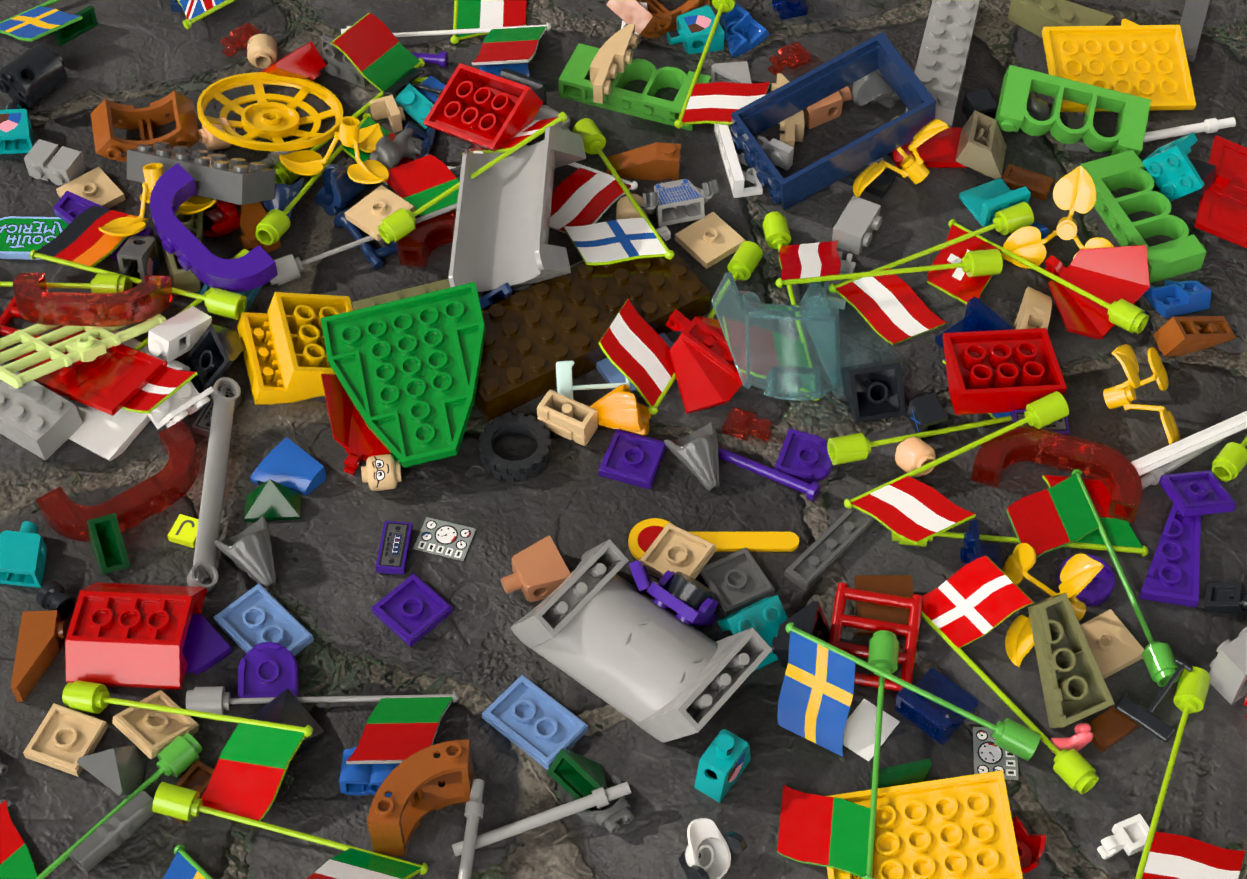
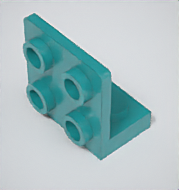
M1193 132L1156 149L1142 161L1160 192L1170 202L1197 191L1205 185L1187 157V154L1192 151L1190 147L1198 141Z
M999 178L961 192L959 199L984 228L993 224L997 211L1021 202L1028 204L1031 192L1026 186L1010 190L1004 181Z
M778 595L766 597L717 622L721 631L731 630L732 635L753 628L772 649V640L774 637H777L779 625L786 621L788 617ZM771 651L754 671L778 660L776 654H773V651Z

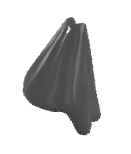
M879 70L853 83V101L857 105L864 106L877 101L886 108H892L895 106V102L900 99Z
M712 422L685 437L663 441L667 448L708 491L714 487H719L718 439Z
M264 516L238 535L214 541L215 545L224 554L248 572L264 588H267L272 583L276 584L270 532Z

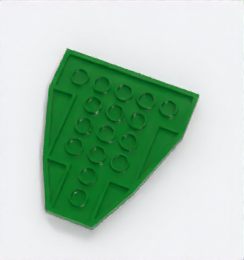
M475 282L321 318L327 359L331 369L367 427L394 458L399 461L402 467L405 468L457 455L475 402L486 334Z

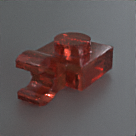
M250 22L230 31V37H224L220 40L221 44L227 47L222 50V53L227 57L233 56L239 47L244 50L247 49V43L252 36L262 33Z
M795 42L780 48L778 55H773L769 58L774 65L768 67V70L773 75H776L785 66L794 69L809 63L811 54L799 42Z
M732 407L722 426V433L746 441L750 435L768 441L772 433L769 430L772 422L766 419H759L757 421V414Z

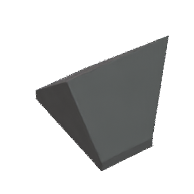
M136 745L79 757L77 763L117 795L123 796L133 793L142 785L148 757Z

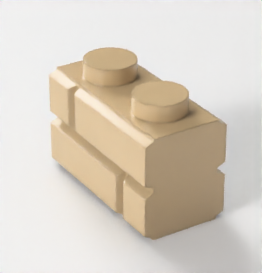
M553 390L547 392L537 407L538 422L541 420L545 424V429L569 440H574V442L586 446L598 428L596 409Z

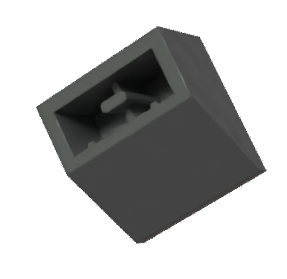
M322 35L320 37L324 62L327 65L325 72L365 88L369 81L360 74L339 49L330 44L336 37Z

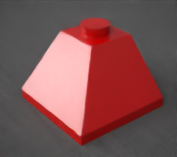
M311 41L260 72L284 77L308 78L312 81L322 74L320 70L327 65Z

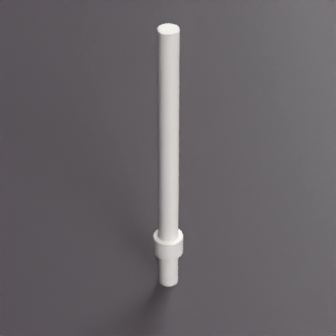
M1234 117L1219 120L1211 118L1205 119L1202 123L1145 132L1144 142L1188 135L1192 132L1194 134L1206 132L1207 134L1218 132V129L1235 127L1236 120Z

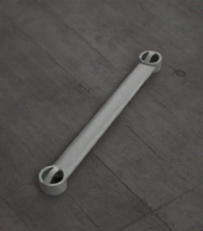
M227 377L219 378L212 387L214 392L211 393V397L214 403L193 567L187 575L189 586L206 587L207 592L215 586L218 580V572L215 568L217 546L214 541L219 539L234 406L241 392L238 383ZM227 388L232 391L234 397H225ZM195 571H198L197 579L194 577ZM204 573H207L211 579V583L208 585L202 584Z

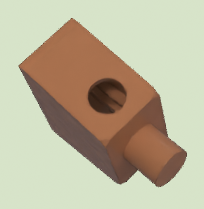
M848 86L803 110L804 122L808 129L831 121L841 115L843 102L851 100V91Z
M547 536L511 558L513 574L502 577L501 583L506 594L521 589L527 601L534 602L548 597L571 573L551 536Z

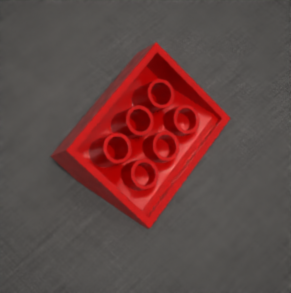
M459 63L423 124L496 151L532 123L544 102L528 86Z
M1046 328L943 333L949 395L955 415L1026 410V405L1055 391H1058L1064 397L1067 387Z

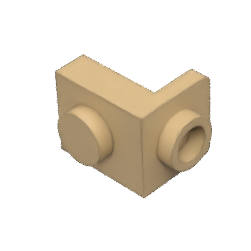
M393 95L370 101L374 121L388 118L394 133L403 131L402 121L405 120V115L402 107H397Z

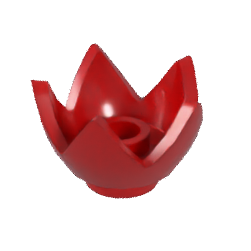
M217 200L216 205L218 207L204 212L205 216L214 223L211 226L212 230L205 231L204 236L220 237L230 234L233 229L237 230L239 228L241 210H237L235 203Z
M1014 817L1012 822L1017 849L1020 854L1022 874H1025L1041 864L1040 858L1045 848L1046 835L1028 834L1021 820L1018 817Z

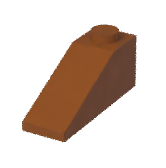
M656 142L609 156L608 160L620 178L656 181L672 179L676 181L679 180L681 144ZM607 167L606 173L612 175V173Z
M260 202L241 206L240 227L242 236L239 237L243 249L251 251L260 245L268 253L281 248V243L279 239L274 244L265 245L257 239L255 234L256 227L267 215Z
M1224 316L1172 317L1153 334L1158 349L1164 356H1183L1232 341L1236 338Z
M58 610L22 612L11 681V689L17 702L25 701L59 653L62 639L66 638L67 625L65 621L61 620Z

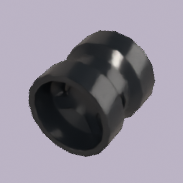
M57 581L46 583L36 596V601L42 608L58 610L61 620L68 618L74 612L77 599L71 593L65 592L64 587Z

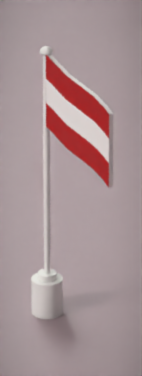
M576 162L567 164L578 168V170L562 181L552 192L549 228L567 234L564 226L573 227L595 224L608 208L625 194L613 175ZM622 179L628 190H636L638 188L636 181L630 182Z

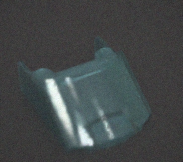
M726 272L712 298V305L743 386L750 389L752 385L764 390L763 395L793 401L820 399L826 393L836 392L841 385L839 308H831L821 283H810L798 306L764 304L755 293L738 291L732 273Z

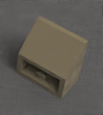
M974 111L961 130L955 160L963 166L972 168L994 179H999L1002 176L1007 147L997 120Z

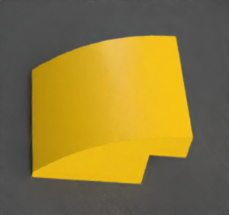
M275 292L267 313H241L237 329L239 338L245 347L243 355L255 405L292 403L325 395L321 374H335L328 363L321 318L353 311L349 296Z

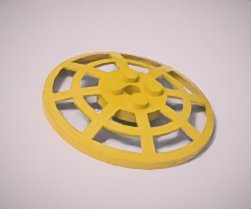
M266 72L243 73L218 80L203 90L197 103L198 118L211 134L230 144L260 151H294L316 146L332 138L334 133L339 131L340 119L343 118L341 102L324 86L308 79L284 77ZM263 84L287 86L299 89L300 91L294 98L280 94H265ZM247 85H253L255 94L242 96L232 101L221 94L224 91ZM310 93L323 100L331 109L318 114L312 106L303 100ZM214 98L224 105L220 111L219 118L224 117L227 119L231 111L241 115V121H228L231 127L243 128L247 134L241 136L233 131L230 126L218 122V118L205 116V109L208 103ZM257 101V103L245 108L240 107L242 104ZM267 101H279V102H284V103H288V104L286 105V104H282V103H278V102H267ZM299 107L310 116L300 118L295 109ZM335 116V125L325 133H318L321 127V120ZM314 123L310 132L298 130L299 125ZM212 124H222V128H223L227 133H225V132L219 130L217 127H215V126L212 125ZM289 136L301 137L288 142H284L282 139ZM258 137L273 141V143L256 141L254 139Z

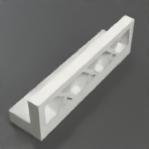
M714 124L715 136L733 197L739 198L763 194V188L757 178L755 169L749 168L746 172L741 170L740 163L748 165L745 162L743 152L741 155L736 153L732 141L733 137L730 133L732 131L730 125ZM747 180L755 184V187L744 188V181Z

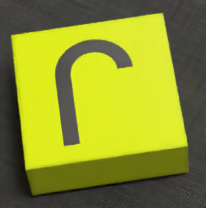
M179 514L167 535L169 541L195 548L199 519Z

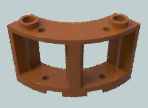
M609 0L606 5L628 25L635 24V31L639 35L646 38L659 39L660 35H667L668 31L676 30V21L679 15L705 5H710L711 7L712 0H688L673 11L666 9L657 0ZM639 2L647 3V9Z
M175 90L166 97L150 103V107L135 108L134 105H123L104 99L91 113L95 153L111 160L127 162V154L122 155V153H127L129 149L138 148L139 144L155 146V142H168L170 147L186 146L190 148L200 140L194 102ZM176 121L177 128L154 139L153 127ZM113 128L139 129L140 141L115 137Z
M454 740L432 745L411 755L392 770L377 790L369 810L367 824L374 852L387 856L406 857L409 841L420 825V821L432 810L438 811L452 804L469 802L472 780L474 779L470 740ZM435 754L441 755L439 758L433 757ZM386 793H392L391 797H385Z

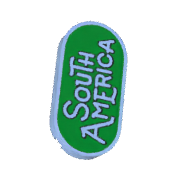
M9 216L0 218V259L33 260L30 257V252L32 250L38 251L52 241L68 224L59 217Z

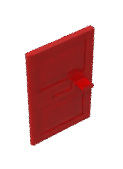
M1216 135L1213 139L1208 162L1216 166L1215 182L1201 195L1195 227L1247 248V148Z
M65 323V324H63V325H61V326H58V327L55 328L54 330H57V329H59V328H62V327H64V326H67V325H69V323ZM82 330V331H80V332H78V333H75V334H73V335H70V336H68V337H65V338H63V339H61V340H58V341L53 342V343L48 344V345H49V346L55 345V344L60 343V342H62V341H65V340H67V339H69V338H72V337H74V336H77V335H79V334H82V333H84V332H86V331H85V330ZM120 344L106 349L107 353L98 356L93 361H77L71 366L58 369L34 381L53 392L68 397L69 400L78 401L114 416L168 363L155 356ZM36 350L31 351V352L27 353L24 357H26V356H28V355H31V354H33V353H35V352H38V351H36ZM49 358L45 361L37 363L18 372L23 373L44 363L52 361V359Z

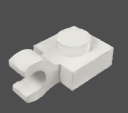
M757 137L758 144L775 166L785 170L792 166L794 147L775 138L768 141L765 137Z
M1141 814L1121 821L1113 826L1111 831L1114 835L1102 839V846L1098 847L1097 850L1103 859L1112 857L1121 849H1124L1128 856L1144 850L1150 827Z

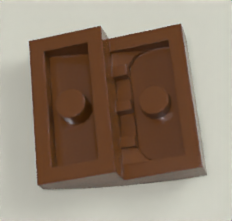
M855 575L854 578L855 589L912 598L914 595L912 575ZM855 601L856 617L908 625L910 609ZM856 628L857 636L873 635L876 632Z

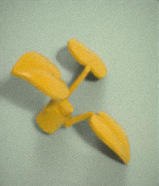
M351 116L340 119L339 132L334 133V139L323 159L319 153L312 150L295 151L286 155L279 154L280 161L290 171L304 176L316 175L323 172L322 164L328 162L338 140H340L342 145L354 148L357 164L350 165L347 171L350 179L361 184H376L382 181L385 182L389 178L388 170L382 163L376 160L362 162L360 159L359 149L366 153H372L376 150L378 140L383 137L379 123L360 129L359 119Z
M934 119L927 123L914 135L913 141L908 146V149L913 152L915 157L912 155L908 156L899 147L897 150L904 158L901 162L902 170L884 160L871 164L855 179L853 184L855 196L860 198L863 190L884 171L885 167L901 174L903 178L908 176L914 184L923 181L930 171L923 164L924 161L920 158L916 148L935 134L950 127L939 119Z
M150 163L143 166L145 182L142 183L143 193L140 195V215L137 218L121 217L112 220L103 227H99L101 232L112 236H130L146 228V223L142 222L144 220L146 203H150L153 187L164 174L163 164ZM192 196L180 205L176 213L186 215L198 213L211 207L217 201L216 199L202 196Z
M1078 166L1056 183L1053 189L1055 204L1062 210H1070L1068 217L1059 220L1057 230H1054L1050 235L1041 240V232L1038 228L1025 226L1013 232L1003 245V248L1037 266L1046 257L1047 251L1043 244L1057 235L1063 240L1074 239L1080 249L1114 247L1109 240L1102 237L1091 238L1084 246L1076 234L1078 226L1075 219H1073L1074 211L1083 214L1087 213L1096 202V188L1090 174L1082 166ZM1001 253L1002 258L1013 263L1014 265L1024 269H1031L1030 267Z
M1128 344L1117 347L1111 354L1122 365L1128 380L1122 384L1104 389L1103 395L1107 407L1110 410L1124 406L1125 411L1129 409L1159 411L1169 445L1179 441V429L1171 411H1166L1164 406L1131 404L1133 400H1136L1134 389L1154 380L1157 381L1161 391L1167 390L1169 386L1168 375L1157 350L1151 347L1148 349L1147 354L1153 375L1140 381L1138 375L1139 365L1133 348Z
M1027 543L1018 544L1014 548L1013 554L1007 558L1002 571L1016 585L1025 577L1051 596L1066 593L1078 621H1080L1085 614L1086 605L1078 600L1076 596L1105 566L1085 554L1074 555L1067 561L1061 571L1060 580L1062 583L1059 585L1060 593H1056L1028 573L1036 562L1034 548ZM1019 615L1012 622L1005 638L1007 655L1011 662L1020 667L1023 658L1034 646L1030 618L1024 615Z

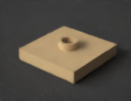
M100 167L56 189L60 198L66 191H69L108 209L126 200L124 193Z
M380 185L344 214L348 221L377 241H380L382 237L377 230V226L381 224L383 219L400 208L410 210L412 213L415 211V208L409 202L383 185Z
M714 212L675 234V241L706 269L736 252L741 243L745 241L744 238Z
M667 523L640 560L644 561L648 573L659 579L667 570L674 571L675 573L677 571L696 579L715 553L716 546Z
M1111 609L1080 625L1104 679L1143 659L1142 652L1144 648Z
M162 690L140 701L181 708ZM129 707L113 716L112 722L150 759L155 758L158 753L179 735L183 736L186 733L194 735L199 731V724L188 715Z
M54 703L23 754L27 759L79 777L83 770V767L77 763L79 757L87 756L94 752L108 728L107 722Z

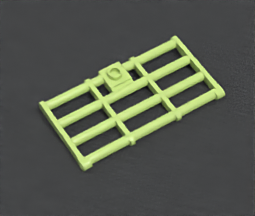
M127 297L123 300L97 299L72 310L64 311L60 315L0 338V350L22 342L18 346L0 352V364L31 351H38L2 367L0 366V379L17 389L25 383L63 367L71 366L77 361H93L98 356L107 353L106 349L113 346L116 347L122 342L148 332L150 329L165 322L166 318ZM112 304H117L116 306L98 312L89 317L83 318V316L88 315L92 312H95ZM129 311L132 312V313H130V314H128V315H125V316H123V317H120V318H118V319H115V320H113V321H111V322H108V323H106V324H103V325H101V326H98V325H97V324H99V323H102V322H104V321H107V320H109V319H112V318H114V317H116V316H119V315H121V314H124V313H126V312H129ZM143 319H146V320H147V321L142 322V323H140V324H138V325H135V326L130 327V328H128V329H126V330H123V331H121V332H119V333H116V334H113V333H112V332H114V331H117V330H119V329H121V328H124V327H126V326H129V325H131V324H133V323H136V322H138V321H141V320H143ZM68 322L71 323V324H69V325H67V326H64V327H62V328H59V329H57V330H54V331H52V332H49V333H47V334H45V335H42V336H40V337L34 338V336H36V335H38V334H41V333H43V332H46V331H48V330H51V329H53V328H56V327H58V326H61V325H63V324H65V323H68ZM82 330H85V331H86V332H84V333H82V334H79V335H77V336H74V337H72V338H69V339H67V340H65V341H62V342H60V343H57V344H55V345H52V346H49V345H48V344H51V343L56 342V341H58V340H61V339H63V338H65V337H68V336H70V335H73V334H75V333H78V332H80V331H82ZM49 358L52 359V361L44 363L40 366L32 368L18 375L13 374L25 368L33 366L37 363L45 361Z

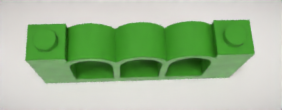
M580 43L577 45L558 79L559 97L675 127L674 122L680 116L695 72L689 71L686 75L684 71L676 67H663L656 70V67L647 60L633 59L631 64H627L624 73L617 72V76L612 82L611 92L609 95L606 94L603 104L593 102V85L590 84V65L600 48ZM700 74L696 84L711 83V76ZM638 79L648 82L642 94L623 89L632 80ZM670 87L679 90L674 101L654 97L658 90ZM695 124L684 125L682 129L692 131Z
M1010 65L1004 75L995 120H997L999 128L1006 132H1018L1020 128L1024 133L1031 136H1041L1050 131L1051 135L1063 144H1074L1083 139L1085 145L1096 152L1112 150V156L1133 150L1139 156L1143 148L1151 100ZM1029 91L1054 97L1049 120L1038 121L1029 115L1027 111ZM1062 99L1086 105L1082 128L1070 129L1062 123L1060 119ZM1095 107L1119 113L1114 137H1103L1095 131L1093 127Z
M1133 150L1080 164L1090 174L1095 184L1096 202L1094 208L1120 246L1146 245L1150 284L1201 269L1206 256L1204 245L1198 241L1194 234L1188 236V226L1182 219L1170 215L1171 203L1165 195L1153 191V177L1144 170L1145 166L1142 163V159ZM1121 188H1133L1139 191L1119 198H1114L1111 191ZM1147 211L1157 216L1131 222L1127 215ZM1157 235H1165L1174 239L1151 247L1144 241L1146 238Z

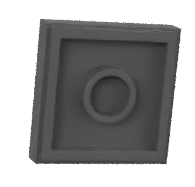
M747 547L704 566L698 575L704 586L714 593L712 598L719 602L717 606L724 617L775 594V588Z

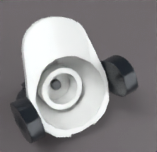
M695 819L688 825L687 837L689 844L686 851H683L679 862L687 879H721L730 867V853L741 854L747 848L745 839L737 832L729 831L722 836L715 823L710 819Z

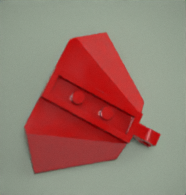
M1146 245L1080 249L1067 268L1053 255L1045 261L1047 266L1044 270L1109 304L1124 299L1135 305L1150 288ZM1054 280L1048 282L1068 332L1094 339H1103L1115 326V324L1109 322L1107 308Z
M675 309L670 315L666 326L682 333L669 350V355L686 414L728 403L750 377V374L737 369L735 366L726 321L701 316L695 317L690 321Z
M321 374L333 438L348 453L344 461L346 465L344 472L354 475L362 460L367 461V458L370 456L391 454L367 427L337 376Z

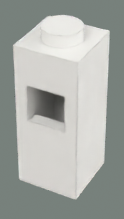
M193 306L149 330L148 352L157 358L167 361V363L171 362L193 348L206 329L212 324V317Z

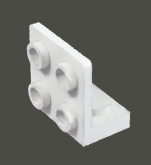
M189 381L147 415L157 430L165 425L170 429L187 415L195 413L210 401L208 396L214 392V389L209 387L199 394L192 382Z

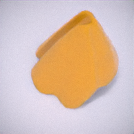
M626 384L618 386L589 406L597 410V420L600 426L643 436L649 433L651 414L648 411V407L636 402L635 395L631 393L629 386Z

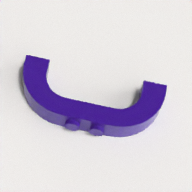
M179 163L168 169L157 180L150 196V211L155 230L162 240L161 243L169 254L174 253L178 257V262L184 270H190L199 280L212 288L230 292H242L258 288L278 275L276 262L260 245L240 258H219L213 255L178 220L175 215L180 205L197 193L194 178Z

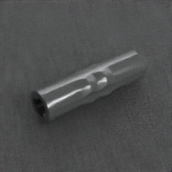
M144 791L138 793L69 853L73 862L84 873H88L155 814L152 810L153 799Z

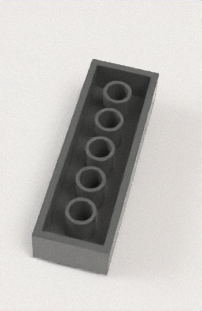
M155 142V146L139 144L138 148L127 150L128 180L144 183L143 166L147 164L161 163L165 173L168 169L179 163L194 178L197 190L195 195L239 205L272 200L275 197L276 169L265 167V163L251 162L249 164L243 158H231L230 160L224 154L207 155L205 150L188 151L189 147H170L168 142Z

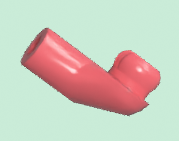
M1080 723L1075 726L1076 734L1072 737L1051 738L1050 741L1060 751L1063 749L1068 751L1076 749L1079 751L1092 741L1093 733H1091V726L1088 723Z

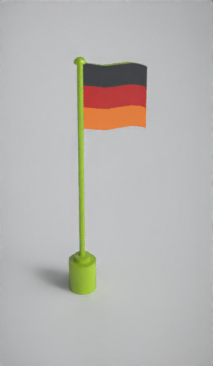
M92 206L78 215L52 241L38 251L32 250L30 257L33 260L39 258L97 274H118L98 269L94 266L112 254L128 236L108 235L101 232L99 227H103L117 218H137L138 216ZM144 218L142 222L147 223L149 221L148 219ZM130 277L132 283L203 300L207 311L215 315L239 320L241 313L246 311L247 298L242 294L213 288L211 292L204 296Z

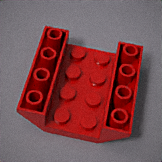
M95 582L82 589L79 593L65 639L67 684L79 680L104 684L105 686L181 690L188 666L182 651L192 614H201L207 593L206 587Z

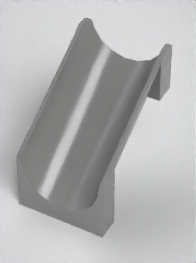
M554 126L547 127L545 129V140L518 149L474 179H471L472 173L504 152L488 154L469 152L463 154L449 270L450 288L475 282L478 296L481 298L507 282L511 289H516L571 273L566 247L549 245L548 238L554 168L586 159L581 134Z
M609 539L585 552L581 556V562L575 570L539 605L511 626V630L522 643L547 659L660 742L665 743L698 733L772 649L753 628L715 642L693 626L677 619L674 613L655 604L652 598L616 574L629 560Z

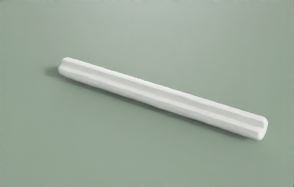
M1247 411L1130 462V473L1135 477H1139L1247 429Z

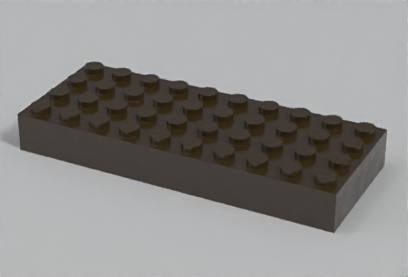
M660 235V237L662 238V240L664 241V243L666 244V246L668 247V249L674 251V250L671 248V246H670V245L664 240V238ZM674 251L672 259H666L665 257L639 258L608 265H586L583 261L571 267V273L541 281L482 309L486 334L474 404L489 422L546 394L549 390L556 389V363L558 361L575 362L572 366V380L596 369V362L607 358L599 342L628 298L638 314L658 334H667L673 331L666 326V323L675 309L690 321L695 317H702L710 313L711 292Z

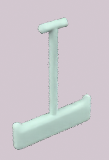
M558 361L556 363L557 393L573 399V391L617 388L623 384L628 385L631 390V382L627 378L624 383L573 386L572 366L575 362Z

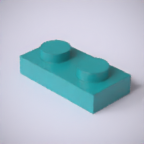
M409 83L395 98V102L427 131L430 127L425 126L423 122L434 104Z

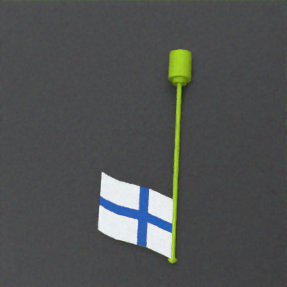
M589 118L579 120L574 125L573 132L582 135L585 152L591 155L599 154L641 216V218L618 219L585 226H564V230L586 265H608L652 257L672 259L674 251L668 249L602 150L606 145V139L595 122Z

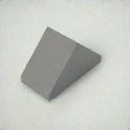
M748 62L713 64L711 66V83L752 84Z

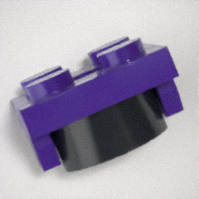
M667 570L658 583L652 582L647 590L649 594L654 596L653 602L663 609L668 610V608L676 611L675 617L687 625L692 623L698 627L701 624L712 626L717 618L714 612L719 602L712 598L714 593L702 583L682 572L677 571L675 573L674 571Z

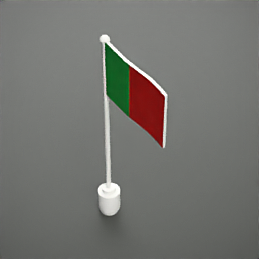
M546 22V25L393 33L395 37L489 32L483 40L480 53L472 62V66L528 63L536 54L540 38L546 30L549 31L551 29V25ZM347 26V28L341 29V34L351 26Z

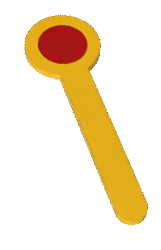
M650 518L637 523L632 528L628 538V546L631 554L637 560L642 558L667 523H670L669 521ZM689 532L715 544V552H737L746 547L749 552H791L799 546V537L793 532Z

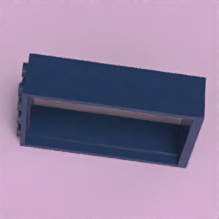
M882 32L731 113L732 124L730 128L734 136L732 141L736 150L743 152L748 167L754 168L757 172L756 175L762 186L766 185L770 190L769 195L775 204L779 203L782 209L786 210L912 141L914 135L921 128L935 119L936 100ZM879 70L909 111L783 179L754 136L868 74Z

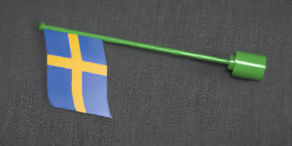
M49 0L0 22V33L23 41H34L83 19V17L48 8L47 6L61 1Z
M793 622L786 625L785 630L788 634L790 633L788 664L778 699L777 719L779 726L843 757V733L853 698L856 663L992 730L991 737L995 738L994 745L1026 761H1029L1033 756L1040 741V733L1009 718H1006L1003 722L998 721L994 725L794 627Z

